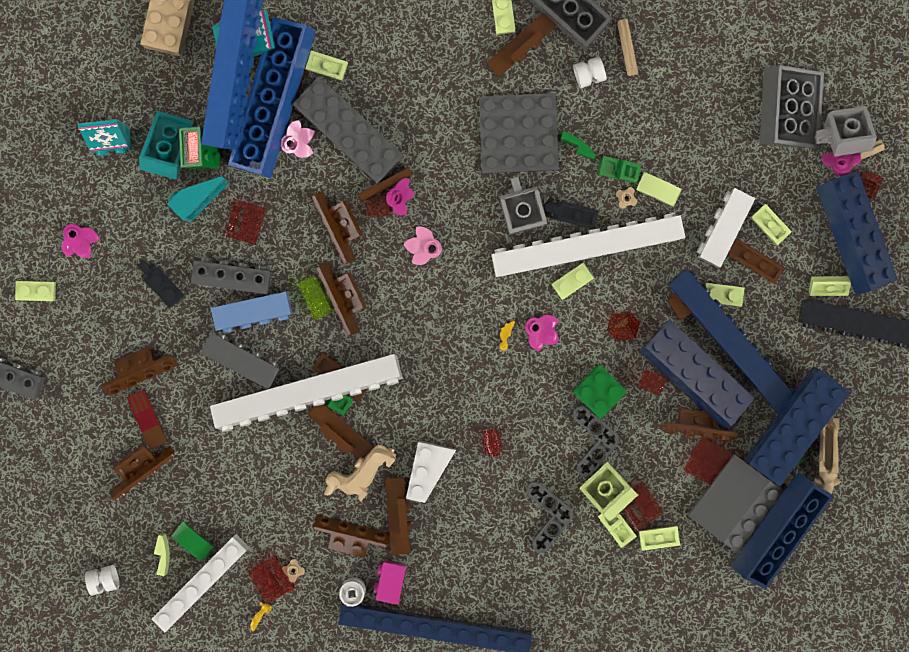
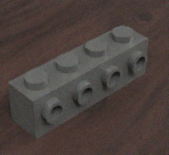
M200 258L199 261H194L191 284L269 294L272 272L268 271V267L256 266V269H251L249 264L238 263L236 267L230 266L228 261L219 260L218 264L211 263V259Z
M219 332L216 335L210 334L200 352L201 354L257 384L271 389L281 369L277 368L278 363L270 359L267 362L260 359L261 354L253 350L250 353L243 350L244 345L236 341L233 344L226 341L228 337Z
M0 357V387L31 399L39 398L46 378L41 375V371L30 368V371L23 369L24 365L16 362L10 364L5 362V358Z

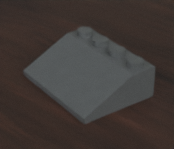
M782 65L764 68L760 145L809 149L820 148V144L816 143L815 135L816 131L821 130L824 72Z
M733 454L687 515L736 553H739L784 491Z

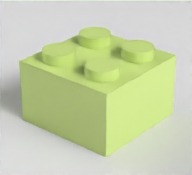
M608 462L579 488L609 521L638 496L634 489Z

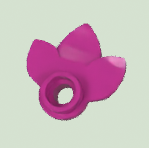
M833 153L822 154V161L825 166L831 167L836 175L845 176L849 174L853 166L861 162V154L834 156Z
M408 178L401 179L395 188L389 190L386 196L387 204L393 207V211L397 215L407 214L405 203L414 196V192L408 188L410 181Z
M69 224L63 230L64 240L61 247L67 257L75 252L82 258H89L91 254L90 243L98 241L99 236L89 227L81 228L77 224ZM71 230L76 232L75 237L69 235Z
M543 315L539 319H528L525 323V331L529 335L530 346L540 351L543 343L547 345L558 343V334L553 328L558 324L559 320L551 315ZM537 324V329L533 331L532 326Z

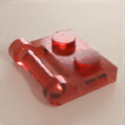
M233 199L232 205L234 206L223 236L256 245L267 209ZM241 207L246 208L238 234L233 233Z
M643 481L632 487L638 494L632 501L644 519L639 521L629 505L623 509L632 523V528L635 532L664 514Z
M277 555L270 557L247 571L266 604L296 588L293 582L290 583L280 566ZM269 565H271L274 569L275 573L277 574L278 578L284 586L283 588L280 587L279 583L277 582L276 578L274 577L273 573L268 567Z

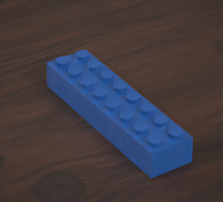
M224 0L202 145L237 150L241 143L240 129L244 124L243 110L247 105L246 92L251 81L249 73L254 63L252 54L257 44L255 36L256 30L260 25L258 17L259 11L263 6V0Z
M276 17L272 18L270 25L275 48L261 54L243 113L244 124L240 129L241 143L237 150L232 149L228 165L270 179L281 147L280 141L285 134L293 108L292 104L295 101L316 33L307 25Z

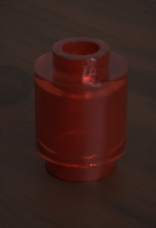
M497 428L483 431L481 440L485 455L489 454V457L501 455L500 451H503V445Z

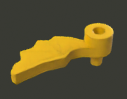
M515 321L510 322V324L506 323L505 327L501 328L500 337L502 343L499 345L501 351L508 349L507 338L511 336Z
M260 602L259 605L262 608L250 624L252 631L256 629L263 614L271 611L272 607L268 603Z

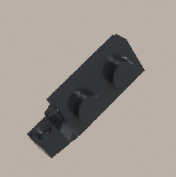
M556 201V205L546 203L544 207V212L552 213V218L557 219V221L589 229L595 228L599 212L595 209L563 201Z
M143 260L137 265L144 273L141 277L169 308L184 296L159 267H156L154 264L150 267Z

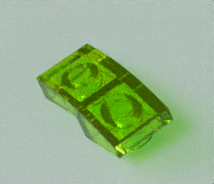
M315 275L297 283L314 320L332 313Z

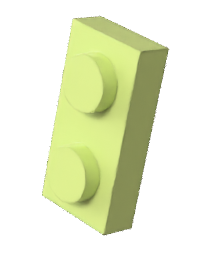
M492 0L496 35L515 33L512 1Z
M311 51L305 69L343 81L348 62Z
M766 204L750 217L775 245H778L791 233V230Z
M582 263L551 285L563 300L594 278L585 264Z
M849 276L812 277L809 294L810 296H848L851 287Z
M16 281L15 300L55 301L56 282Z
M705 283V286L711 292L709 296L713 300L717 299L723 305L742 307L743 287Z
M677 525L639 530L642 551L680 545Z

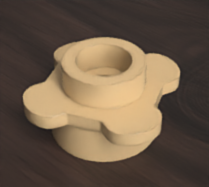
M632 187L616 192L620 208L624 209L626 206H635L637 204V199L634 197L635 190Z
M292 559L290 564L282 568V573L289 577L290 582H295L297 577L305 573V569L298 564L296 559Z

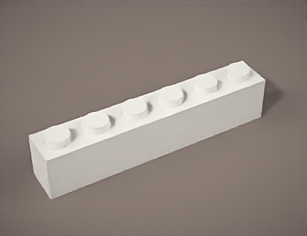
M237 534L233 536L152 620L166 632L250 547Z

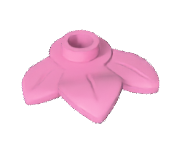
M299 120L289 124L286 135L280 141L281 149L286 153H294L297 157H308L313 154V151L307 144L315 132L309 128H301ZM288 140L291 141V145L289 147L287 146Z
M416 227L417 237L411 238L404 243L405 248L414 254L412 263L416 265L426 264L430 258L438 257L442 251L440 242L434 239L433 233L425 227ZM430 245H434L436 247V250L434 252L429 251Z

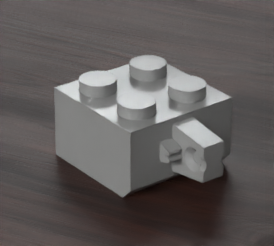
M867 106L831 111L827 115L825 128L816 131L815 135L817 144H831L834 156L872 151L877 139Z
M518 177L510 179L513 189L509 190V194L499 197L509 235L547 225L538 188L526 189V186L520 185Z

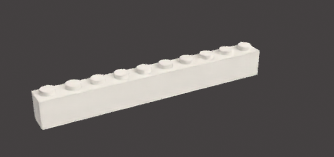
M675 213L666 214L664 219L657 220L656 217L645 219V223L638 224L637 221L626 223V227L619 228V225L608 226V230L600 232V228L589 230L587 235H581V232L570 234L568 239H563L562 236L551 238V242L535 241L532 242L533 246L525 247V244L513 246L514 250L506 251V248L494 250L495 254H491L495 276L500 277L684 239L685 233L681 215L676 216Z
M393 354L210 406L215 428L222 429V432L232 430L235 425L240 424V427L252 424L251 421L258 419L260 422L270 419L269 416L286 415L292 409L301 411L310 404L319 406L328 399L336 401L343 399V395L350 394V396L362 393L361 390L367 388L371 391L379 389L380 385L385 383L387 385H394L399 383L398 380L403 379L398 358Z

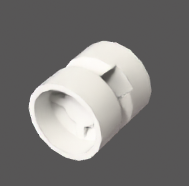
M599 56L589 59L588 63L580 62L573 65L574 74L580 88L590 86L593 81L599 83L607 79Z
M114 565L102 567L101 571L94 569L85 573L87 590L91 596L101 594L104 590L109 592L119 589V578Z
M356 577L345 580L339 593L341 601L345 605L352 607L360 604L366 593L364 582Z

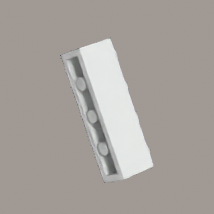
M736 188L732 189L731 192H726L723 198L725 204L722 209L718 208L714 216L716 221L713 226H709L705 234L708 236L705 243L701 242L697 249V253H699L697 258L716 268L722 266L755 200L754 197Z

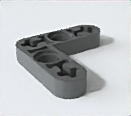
M577 406L572 414L574 420L597 439V442L578 462L576 468L580 476L590 477L618 445L619 436L588 408ZM578 410H585V416L588 418L591 415L594 417L588 422L587 426L584 425L587 421L583 418L577 419L578 414L576 412ZM595 421L601 424L599 432H593L590 428L591 424ZM605 428L608 429L605 432L607 435L615 436L613 444H606L607 439L603 435L601 439L598 437L604 432ZM597 448L603 451V456L600 459H595L592 455L593 451ZM589 456L597 464L594 466L591 463L589 466L590 472L587 473L585 471L582 473L581 465L589 463V460H587Z
M533 481L527 485V495L552 515L532 540L533 549L538 553H544L571 522L574 514L572 509L541 483ZM531 486H539L538 490L542 494L544 493V491L547 492V494H545L542 497L541 501L537 500L540 498L538 494H531ZM547 497L555 499L553 507L545 506L544 501ZM559 503H561L562 506H560L559 508L563 511L569 510V518L564 517L563 519H561V513L559 511H556V513H553L552 511H554L558 507ZM550 524H556L558 531L555 534H550L547 531V527ZM545 532V534L552 539L551 541L546 539L544 541L545 547H540L538 549L536 541H542L544 535L541 534Z

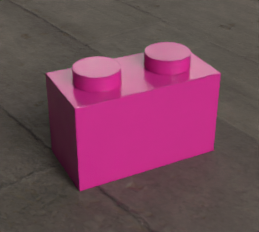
M384 560L383 564H379L377 575L380 576V581L375 583L373 594H376V600L399 604L407 564Z

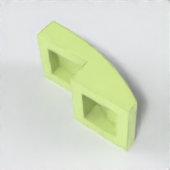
M644 172L636 190L674 207L682 189Z
M619 513L611 521L602 514L598 516L621 548L637 537Z
M161 533L158 535L154 554L161 556L157 575L165 576L168 573L170 552L167 536L165 533Z

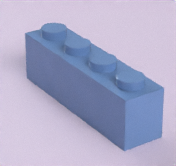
M288 292L211 308L215 330H221L222 334L232 332L233 327L240 326V330L252 327L251 323L258 322L259 325L269 324L270 319L277 318L278 321L289 319L288 315L293 314Z

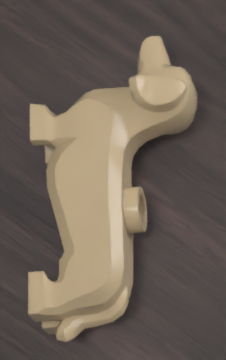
M840 418L830 419L819 434V476L814 479V482L831 494L834 486L840 484V480L837 478L839 473L837 438Z
M377 445L364 459L362 457L358 459L354 465L356 469L350 475H344L336 471L329 473L326 477L327 487L324 494L327 496L331 495L339 488L348 495H358V499L362 501L368 494L367 487L372 483L379 466L386 462V466L390 467L396 460L395 450L393 448H386L383 445Z

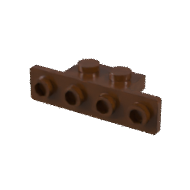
M542 13L491 58L487 65L498 77L502 76L517 61L519 64L528 57L527 52L531 49L535 51L543 44L541 40L555 29L556 25L548 16Z
M324 192L311 195L313 204L318 209L323 224L327 227L330 239L335 244L340 259L344 264L355 261L356 258L349 242L363 234L347 201H342L331 207Z
M328 263L317 266L318 276L326 288V293L334 305V310L342 322L344 331L348 336L360 332L353 313L366 308L367 305L351 272L336 279Z
M148 346L114 361L118 377L101 384V387L109 396L115 395L126 388L136 386L144 380L152 379L160 373L170 371L178 366V363L171 354L154 360L152 350Z
M325 404L314 406L308 413V416L321 427L319 429L322 431L321 435L328 441H334L337 444L335 447L343 454L351 452L358 459L360 457L364 459L374 448L371 443Z
M680 408L678 410L677 424L664 422L659 425V429L665 430L667 434L680 432L687 437L699 435L702 436V439L708 440L719 438L721 442H731L738 437V433L716 430L717 423L705 412Z
M143 443L113 465L114 471L123 481L110 489L111 499L115 501L117 498H122L128 490L141 484L147 476L155 474L162 465L170 463L175 456L173 447L169 446L155 456Z
M404 477L387 478L385 484L391 554H409V532H412L411 520H408L407 513H410V501H406Z
M317 515L313 525L314 530L331 534L328 549L364 558L368 544L387 548L390 539V533L327 516Z

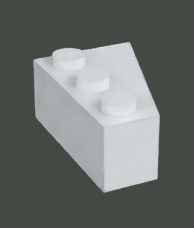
M418 441L406 499L426 502L454 455L456 448Z

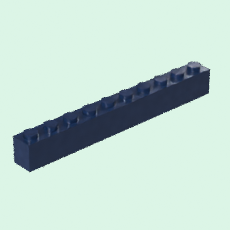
M681 270L666 285L685 306L687 305L695 319L778 414L795 390L791 386L787 387L784 384V377L778 371L776 373L771 368L773 365L766 357H761L759 354L760 349L753 342L750 344L746 339L748 335L742 328L738 329L734 325L736 322L729 313L725 314L721 310L723 308L722 304L717 299L713 300L709 296L710 290L704 284L700 285L698 283V276L692 270Z
M343 602L338 625L507 652H530L532 639L531 631L363 604L352 607L345 605Z

